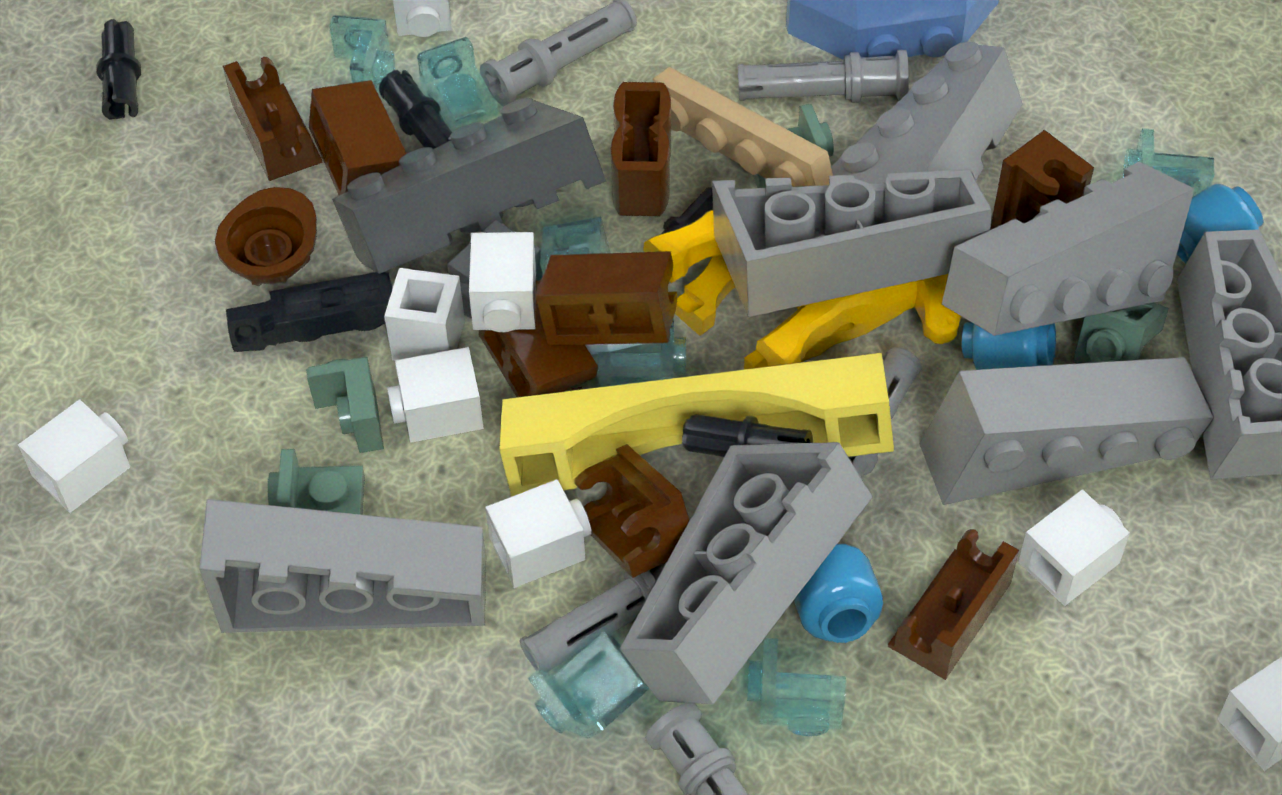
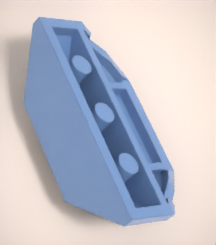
M787 0L786 29L788 34L844 60V55H849L850 52H859L861 57L895 56L897 50H906L908 57L925 54L929 57H941L946 55L947 51L953 46L967 42L997 6L999 0Z

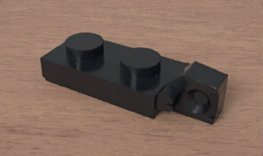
M373 272L269 291L270 300L266 302L226 309L227 327L233 351L264 350L267 345L276 346L277 343L282 344L293 341L310 342L325 335L352 330L370 331L385 325L384 316L393 289L389 272H382L380 274Z

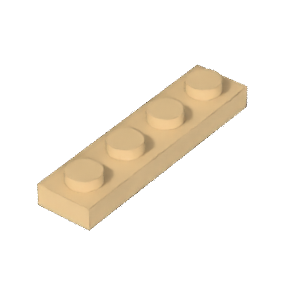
M668 67L653 78V82L664 83L670 93L671 129L673 131L684 132L700 141L709 151L713 153L719 152L739 163L744 170L752 175L758 174L766 179L791 178L792 187L829 185V176H833L828 151L671 67Z

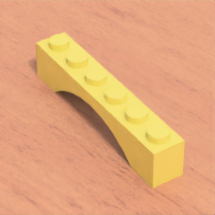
M882 353L502 399L499 450L511 497L558 479L563 491L577 488L575 480L581 472L617 455L616 449L626 444L639 455L660 448L682 444L684 423L686 419L695 414L742 422L747 416H754L758 419L759 424L811 430L813 443L839 442L848 457L894 451Z

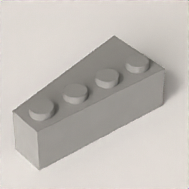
M963 42L950 48L945 57L925 77L916 81L911 90L894 107L878 118L877 123L862 138L842 153L841 158L831 167L833 176L854 175V179L870 184L885 183L888 173L970 170L975 180H977L984 168L981 159L982 155L986 150L997 147L1023 105L1005 48L978 45L975 42Z
M1137 162L1124 168L1123 178L1113 183L1100 179L1085 186L1084 196L1066 204L1057 199L1041 206L1040 213L1031 221L1022 223L1014 219L954 247L942 305L995 336L1163 301L1166 291L1173 280V265L1195 188L1146 164Z
M970 170L888 173L885 183L870 184L854 179V175L829 176V185L792 187L791 178L765 179L766 188L735 189V180L712 181L714 237L748 317L949 274L954 247L990 231L992 209Z
M1259 229L1205 232L1177 278L1192 372L1214 417L1203 432L1210 480L1282 474V275Z
M1185 357L966 370L958 372L919 444L943 505L1152 459H1177L1192 451L1197 440L1214 417Z
M839 442L730 446L620 647L622 653L659 701L714 704L873 498Z
M213 499L206 500L199 570L221 633L485 626L486 551L482 527Z

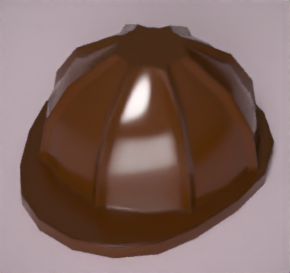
M271 187L259 190L248 196L233 208L218 225L215 245L219 260L231 272L251 281L252 285L260 286L262 284H276L280 282L285 284L287 279L296 274L310 261V255L314 251L317 238V217L313 203L303 193L284 187Z

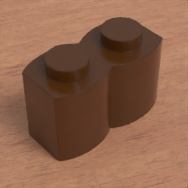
M622 82L615 93L613 102L614 136L611 143V168L614 207L620 216L660 217L666 210L670 196V93L662 82Z

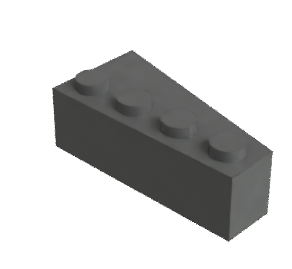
M532 98L519 99L505 105L500 110L502 116L485 124L480 122L471 123L456 129L450 135L451 141L435 149L425 147L407 153L400 158V166L382 175L380 173H370L356 178L348 184L347 192L332 199L356 257L363 265L380 274L451 245L453 238L450 232L458 229L463 233H472L480 230L483 232L495 220L503 224V211L512 207H524L534 204L536 209L545 207L559 201L556 189L579 180L583 182L586 189L606 182L584 118L535 101Z

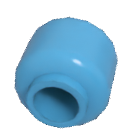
M1224 184L1208 186L1193 196L1177 255L1186 264L1205 232L1258 230L1263 225L1264 220L1256 202L1243 188L1236 186L1231 189Z
M972 322L964 324L962 353L964 358L973 359L976 370L1053 365L1056 351L1055 323L995 336Z
M836 544L796 596L794 603L802 626L813 637L836 643H847L866 634L880 617L883 597L868 557L856 547L847 544Z

